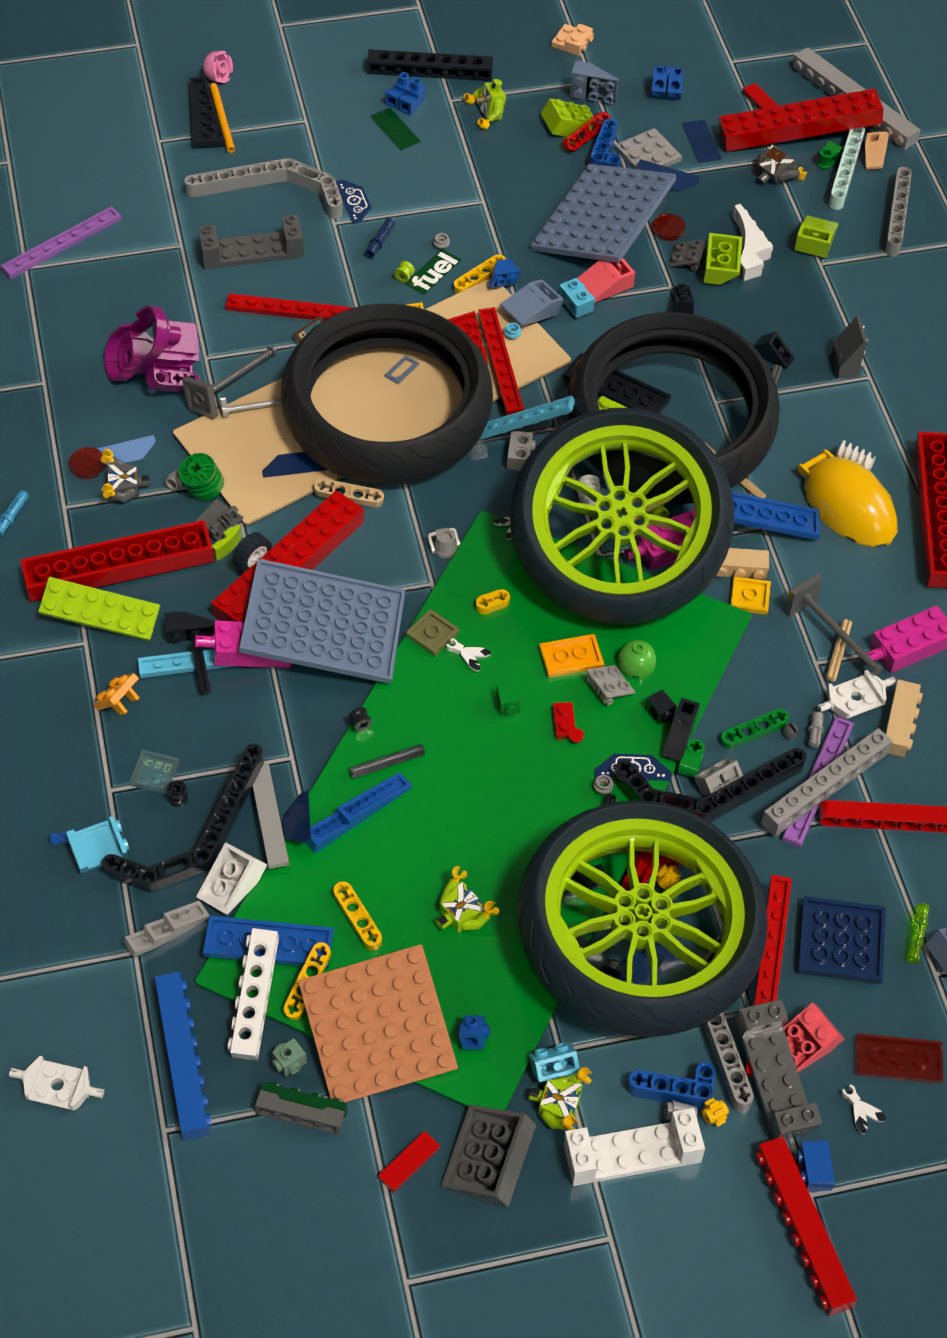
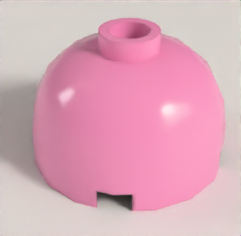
M213 51L208 54L203 63L205 76L215 83H226L229 81L230 78L228 76L233 71L230 55H227L226 51Z

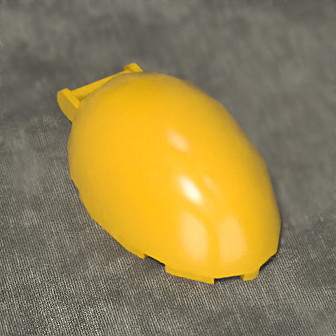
M827 449L822 450L821 454L806 463L797 465L798 472L805 478L803 489L806 494V500L814 509H819V519L837 534L845 538L848 536L856 540L855 543L876 547V545H890L892 543V540L898 533L897 516L892 498L871 471L856 461L834 457Z

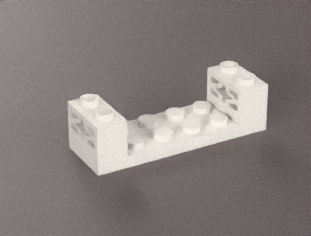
M694 1108L672 1112L670 1123L589 1137L587 1127L565 1131L563 1144L573 1186L701 1163L705 1151Z

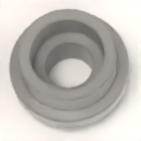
M439 233L435 236L433 244L437 248H446L450 244V239L446 234Z
M600 775L595 779L593 786L596 792L608 794L613 790L614 784L609 776Z

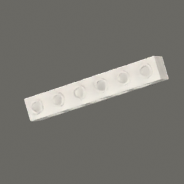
M252 928V934L247 936L246 947H249L248 955H244L243 968H245L244 976H240L239 988H242L241 996L236 998L235 1009H238L237 1017H233L232 1020L234 1035L233 1038H229L228 1050L231 1051L230 1053L233 1058L258 1061L279 942L278 931ZM264 949L266 952L263 956L258 957L255 955L257 950ZM256 969L262 971L259 977L251 976L252 972ZM251 990L259 992L254 998L248 997V993ZM247 1011H254L255 1015L252 1018L247 1019L244 1017ZM243 1032H251L250 1038L246 1040L240 1038Z

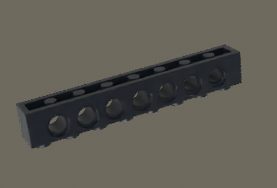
M368 50L367 74L399 76L402 72L408 73L409 77L492 81V56Z

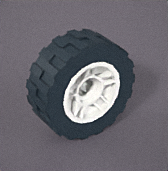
M260 532L250 533L236 546L232 557L233 564L245 573L272 548V543Z

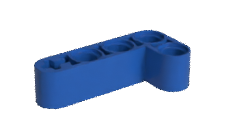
M607 119L603 122L591 153L590 164L620 167L621 157L610 153L617 135L618 123L616 120Z
M702 1062L697 1066L693 1080L636 1070L630 1074L627 1086L628 1092L638 1098L661 1102L673 1100L696 1106L697 1108H704V1102L711 1099L713 1095L716 1071L711 1063ZM701 1073H706V1074H708L710 1077H703V1076H701L700 1074H701ZM660 1085L664 1087V1089L659 1090L656 1089L655 1086ZM683 1089L686 1093H678L676 1090ZM697 1093H705L707 1097H700Z

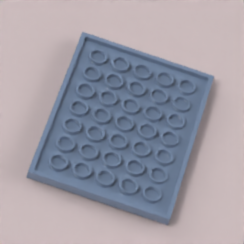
M589 164L530 245L531 250L619 263L677 180L676 174Z
M258 559L239 652L391 684L406 590Z

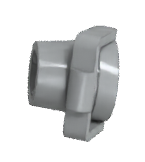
M455 528L437 529L427 536L431 553L436 554L439 558L449 559L453 557L460 546ZM436 536L435 543L433 546L431 537Z

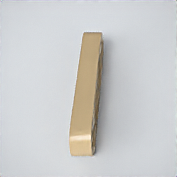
M318 479L314 484V492L319 497L328 498L336 489L342 488L345 490L343 495L356 504L380 507L384 502V494L379 489L329 479ZM361 492L363 496L356 498L353 496V493Z

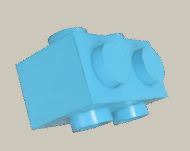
M577 278L559 285V295L564 299L563 303L575 318L594 311V296L587 291L585 285Z
M558 1043L553 1048H540L535 1050V1053L529 1054L532 1073L538 1082L567 1076L580 1070L577 1052L570 1043Z

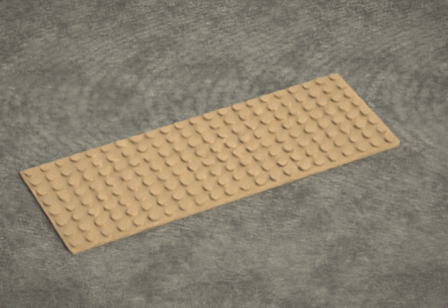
M489 278L426 310L446 319L475 311L492 379L494 402L501 398V394L478 316V309L495 307L518 389L571 363V358L537 322L524 326L518 324L521 328V335L514 339L508 338L504 334L505 327L509 323L517 322L500 307V304L512 295L503 286L490 288ZM373 348L348 354L335 361L320 375L311 393V399L315 408L332 426L353 437L380 442L409 440L435 430L454 414L463 397L459 382L446 366L429 355L403 348ZM405 355L419 362V365L399 384L384 377ZM406 360L391 375L394 377L401 376L412 363ZM282 378L227 404V406L281 399ZM282 405L228 412V417H222L221 409L219 408L217 409L218 416L214 419L202 416L173 431L174 436L189 455L204 453L213 458L224 477V487L220 494L230 507L236 506L239 511L237 513L244 517L241 521L245 525H250L313 493L314 484L318 479L337 481L343 478L329 470L263 478L262 470L277 455L304 452L301 446L294 440L286 424Z

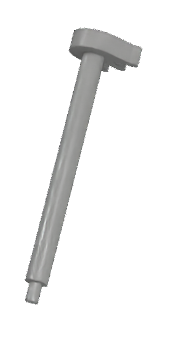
M223 397L220 398V409L222 417H228V412L281 405V399L227 406L226 398Z

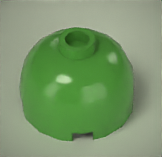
M632 640L621 648L618 656V667L626 676L631 678L639 676V679L645 678L655 669L656 654L652 646L647 642Z

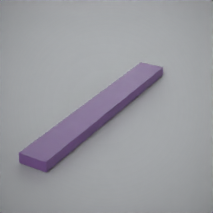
M111 206L0 266L1 270L9 279H12L122 220L121 215Z
M835 717L809 778L841 756L854 723ZM819 805L789 826L783 835L782 841L801 848Z

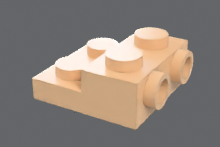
M564 24L552 40L551 47L580 56L582 51L586 50L588 43L592 42L594 38L593 28L578 24L577 27Z

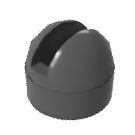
M789 723L784 726L782 734L785 739L794 740L797 738L799 730L797 725Z

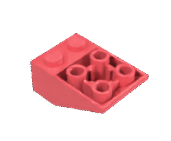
M623 258L619 263L599 260L577 279L594 296L596 303L633 288L635 272Z
M811 1003L783 1027L798 1073L831 1052L845 1040L823 1011L814 1003Z

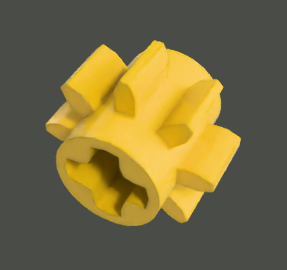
M664 864L657 872V882L663 889L671 888L682 881L680 879L682 874L674 865L668 867Z
M711 1098L704 1102V1109L701 1112L709 1125L715 1123L718 1127L726 1122V1115L729 1114V1111L722 1100L715 1101L714 1098Z

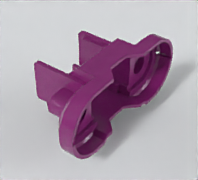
M144 306L135 313L138 317L137 320L130 324L120 325L110 334L105 347L104 361L106 373L110 380L120 382L129 380L134 374H146L147 385L152 390L185 393L182 382L183 378L188 376L200 380L198 374L192 370V364L199 362L197 326L195 323L168 321L160 307ZM151 326L153 331V338H151L145 332Z

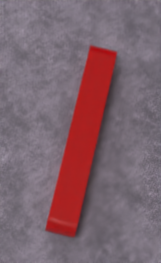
M825 800L819 804L820 824L823 826L947 833V806Z

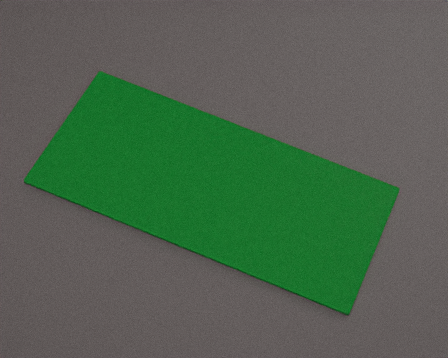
M481 511L410 628L431 609L459 628V634L454 639L464 645V648H486L491 651V655L485 658L475 657L480 664V671L477 672L467 665L461 654L449 652L445 647L434 657L405 635L396 650L391 684L377 681L362 707L367 709L368 716L372 719V725L364 731H356L353 727L354 723H351L309 792L310 827L336 813L337 807L399 772L410 782L412 788L317 853H314L305 842L301 843L284 839L289 865L269 869L267 862L260 880L249 891L233 918L334 928L329 968H325L323 973L422 944L458 1069L414 1083L466 1107L474 1105L506 1110L530 1062L529 1054L535 1052L559 1004L541 985L533 973L519 938L517 901L526 868L539 846L561 824L586 810L604 804L606 794L596 792L593 786L596 779L595 769L614 753L652 755L670 770L673 776L679 762L662 757L673 719L658 725L645 709L646 699L663 689L675 703L676 710L681 697L700 703L698 717L689 738L690 741L751 620L752 614L700 594L679 610L662 618L644 623L626 625L605 624L579 617L552 602L531 581L516 554L512 539H506V532L510 526L501 527L494 524V520L502 517ZM552 537L554 543L560 541L559 539ZM568 544L559 552L566 561H569L584 549ZM593 553L574 566L576 570L588 577L609 583L616 582L614 560ZM619 563L620 582L623 584L638 582L637 569ZM642 571L644 580L655 577ZM500 589L506 590L510 594V603L506 608L489 614H480L476 610V599L479 596ZM595 634L604 667L615 665L619 669L618 656L621 648L632 640H642L650 644L654 649L656 664L654 671L649 676L640 679L639 676L628 677L619 669L636 693L614 697V702L611 705L603 703L600 696L596 694L597 691H594L587 682L586 676L588 673L586 671L548 678L539 644ZM517 683L520 697V713L501 715L497 700V685ZM553 703H573L575 728L581 729L584 733V739L580 743H573L568 737L556 740ZM419 744H422L425 749L423 756L356 778H352L350 774V767ZM612 779L614 786L610 794L616 796V802L631 801L614 779ZM647 780L653 789L662 791L666 790L670 782ZM628 851L607 854L587 864L591 866L602 864L604 873L619 884L628 866ZM456 866L461 867L458 871V876L463 871L467 872L466 878L459 880L460 883L463 881L484 905L488 901L495 902L491 910L495 907L499 908V913L497 915H490V919L478 930L457 932L451 925L441 930L436 924L435 920L442 916L440 913L441 896L449 880L454 878L452 870ZM338 882H347L351 885L382 935V945L379 949L374 951L366 949L335 900L333 890ZM602 887L591 890L612 898ZM342 889L339 890V893H343V895L345 896V900L348 899L346 896V891H343ZM578 897L561 900V917L568 929L587 920L601 917L605 912L589 905ZM350 904L347 907L351 912L359 908L356 904ZM360 920L357 922V925L364 928L368 925V922ZM368 932L369 941H373V943H375L376 939H373L370 935V932ZM589 932L581 936L585 937L588 941H590L594 932ZM209 957L196 978V984L236 1002V998L241 996L242 988H239L240 976H244L245 973L243 960ZM275 964L266 1016L314 1038L306 1009L298 1020H290L284 1013V1005L303 966ZM309 967L306 974L309 977L318 974V969L316 967ZM256 969L252 972L251 976L259 977L262 971ZM299 987L297 989L298 995L302 996L301 989ZM251 990L248 993V997L254 998L259 992ZM293 997L296 1000L294 1007L288 1008L292 1015L294 1012H299L297 1009L299 1000ZM464 1015L485 1016L486 1023L490 1026V1036L486 1038L484 1050L462 1048L458 1036V1026L462 1024Z

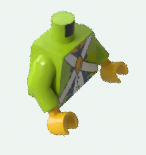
M494 79L493 83H484L481 88L474 91L473 95L469 93L463 95V98L466 99L465 103L470 105L477 98L476 102L486 120L480 118L477 121V124L482 129H488L489 122L501 120L506 95L501 88L502 81L499 79Z
M459 866L454 867L452 870L454 878L449 880L440 899V913L442 916L435 921L441 930H444L449 925L457 932L478 930L490 919V915H497L499 913V908L495 907L491 910L495 902L488 901L484 905L463 881L459 882L460 879H465L467 876L466 871H463L458 876V871L461 868Z
M587 1067L581 1068L578 1073L548 1080L545 1090L532 1087L529 1100L540 1103L538 1114L551 1129H567L569 1131L574 1130L572 1124H578L574 1116L582 1093L583 1084L580 1083L582 1081L585 1084L591 1083V1079L587 1075L592 1074V1072Z

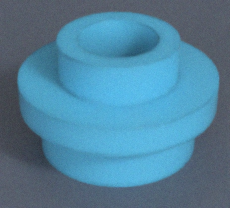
M509 323L504 329V334L508 338H518L521 335V328L517 323Z

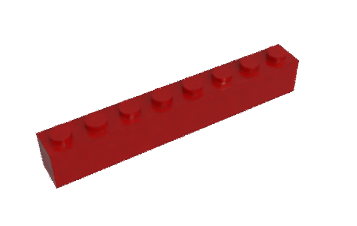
M784 1136L759 1144L755 1154L759 1166H763L766 1183L774 1191V1201L782 1209L784 1224L790 1227L792 1242L801 1252L800 1259L802 1265L809 1270L810 1283L814 1289H817L820 1295L819 1303L822 1309L827 1311L828 1316L854 1308L857 1298Z

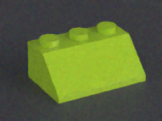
M709 233L703 283L721 285L740 274L742 237Z

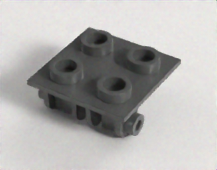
M706 239L675 243L668 267L689 265L692 271L699 270V263H701L703 253L705 252Z
M216 499L194 522L205 520L209 536L219 541L224 539V531L237 525L244 517L237 513L239 510L236 506L228 507Z

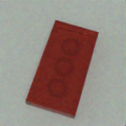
M857 1033L856 1076L942 1084V1041Z

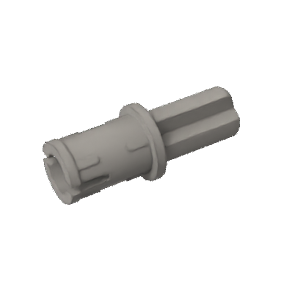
M814 712L812 714L811 725L808 728L810 733L808 744L810 747H818L821 735L824 732L822 727L824 715L821 712Z

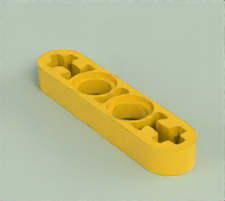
M494 255L454 281V292L458 294L489 279L496 261L506 258L503 255ZM483 269H489L490 272H487V273H486V272H483L482 270H483ZM471 277H476V278H478V279H477V280H470L469 278H471Z
M338 882L333 890L335 900L366 949L373 951L379 949L382 945V935L351 885L347 882ZM342 889L343 891H346V896L348 899L345 900V896L343 895V893H339V890ZM350 904H356L359 908L351 912L347 907ZM366 920L368 925L361 928L358 927L357 922ZM368 932H370V935L373 939H376L375 943H373V941H369Z
M320 942L313 946L284 1005V1013L290 1020L301 1018L306 1009L305 1003L302 1004L300 1002L304 1001L303 996L297 993V989L300 987L298 980L308 978L309 976L306 974V971L312 966L318 969V974H322L330 960L331 951L326 943ZM323 948L325 949L326 956L322 955L320 957L319 963L322 964L320 966L317 962L314 961H316L318 958V953L316 951H321ZM293 997L299 1000L297 1005L299 1012H294L292 1015L288 1008L294 1007L296 1000Z

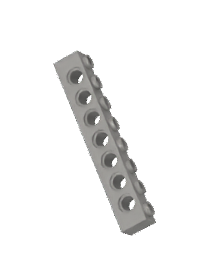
M878 728L765 810L761 824L776 837L817 807L820 802L825 801L889 753L892 740Z

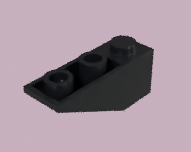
M685 284L673 286L674 312L693 314L694 300L690 287Z
M184 611L164 613L167 643L195 640V635L212 636L214 620Z
M681 697L662 757L678 762L681 761L698 717L700 703Z

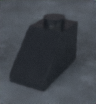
M777 331L762 335L754 345L765 361L774 365L777 364L783 369H787L795 359Z

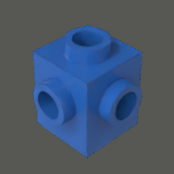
M463 1016L462 1024L458 1026V1036L463 1049L484 1050L486 1038L490 1036V1026L487 1025L485 1016Z

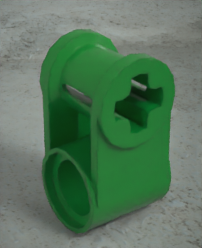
M829 141L819 152L820 159L817 161V166L823 170L830 169L832 165L841 159L844 147Z
M691 739L688 742L678 768L679 774L694 778L699 773L705 747L701 740Z

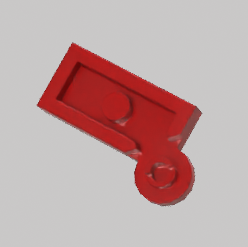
M553 703L556 740L568 737L571 742L580 743L584 739V733L581 729L575 728L573 703Z

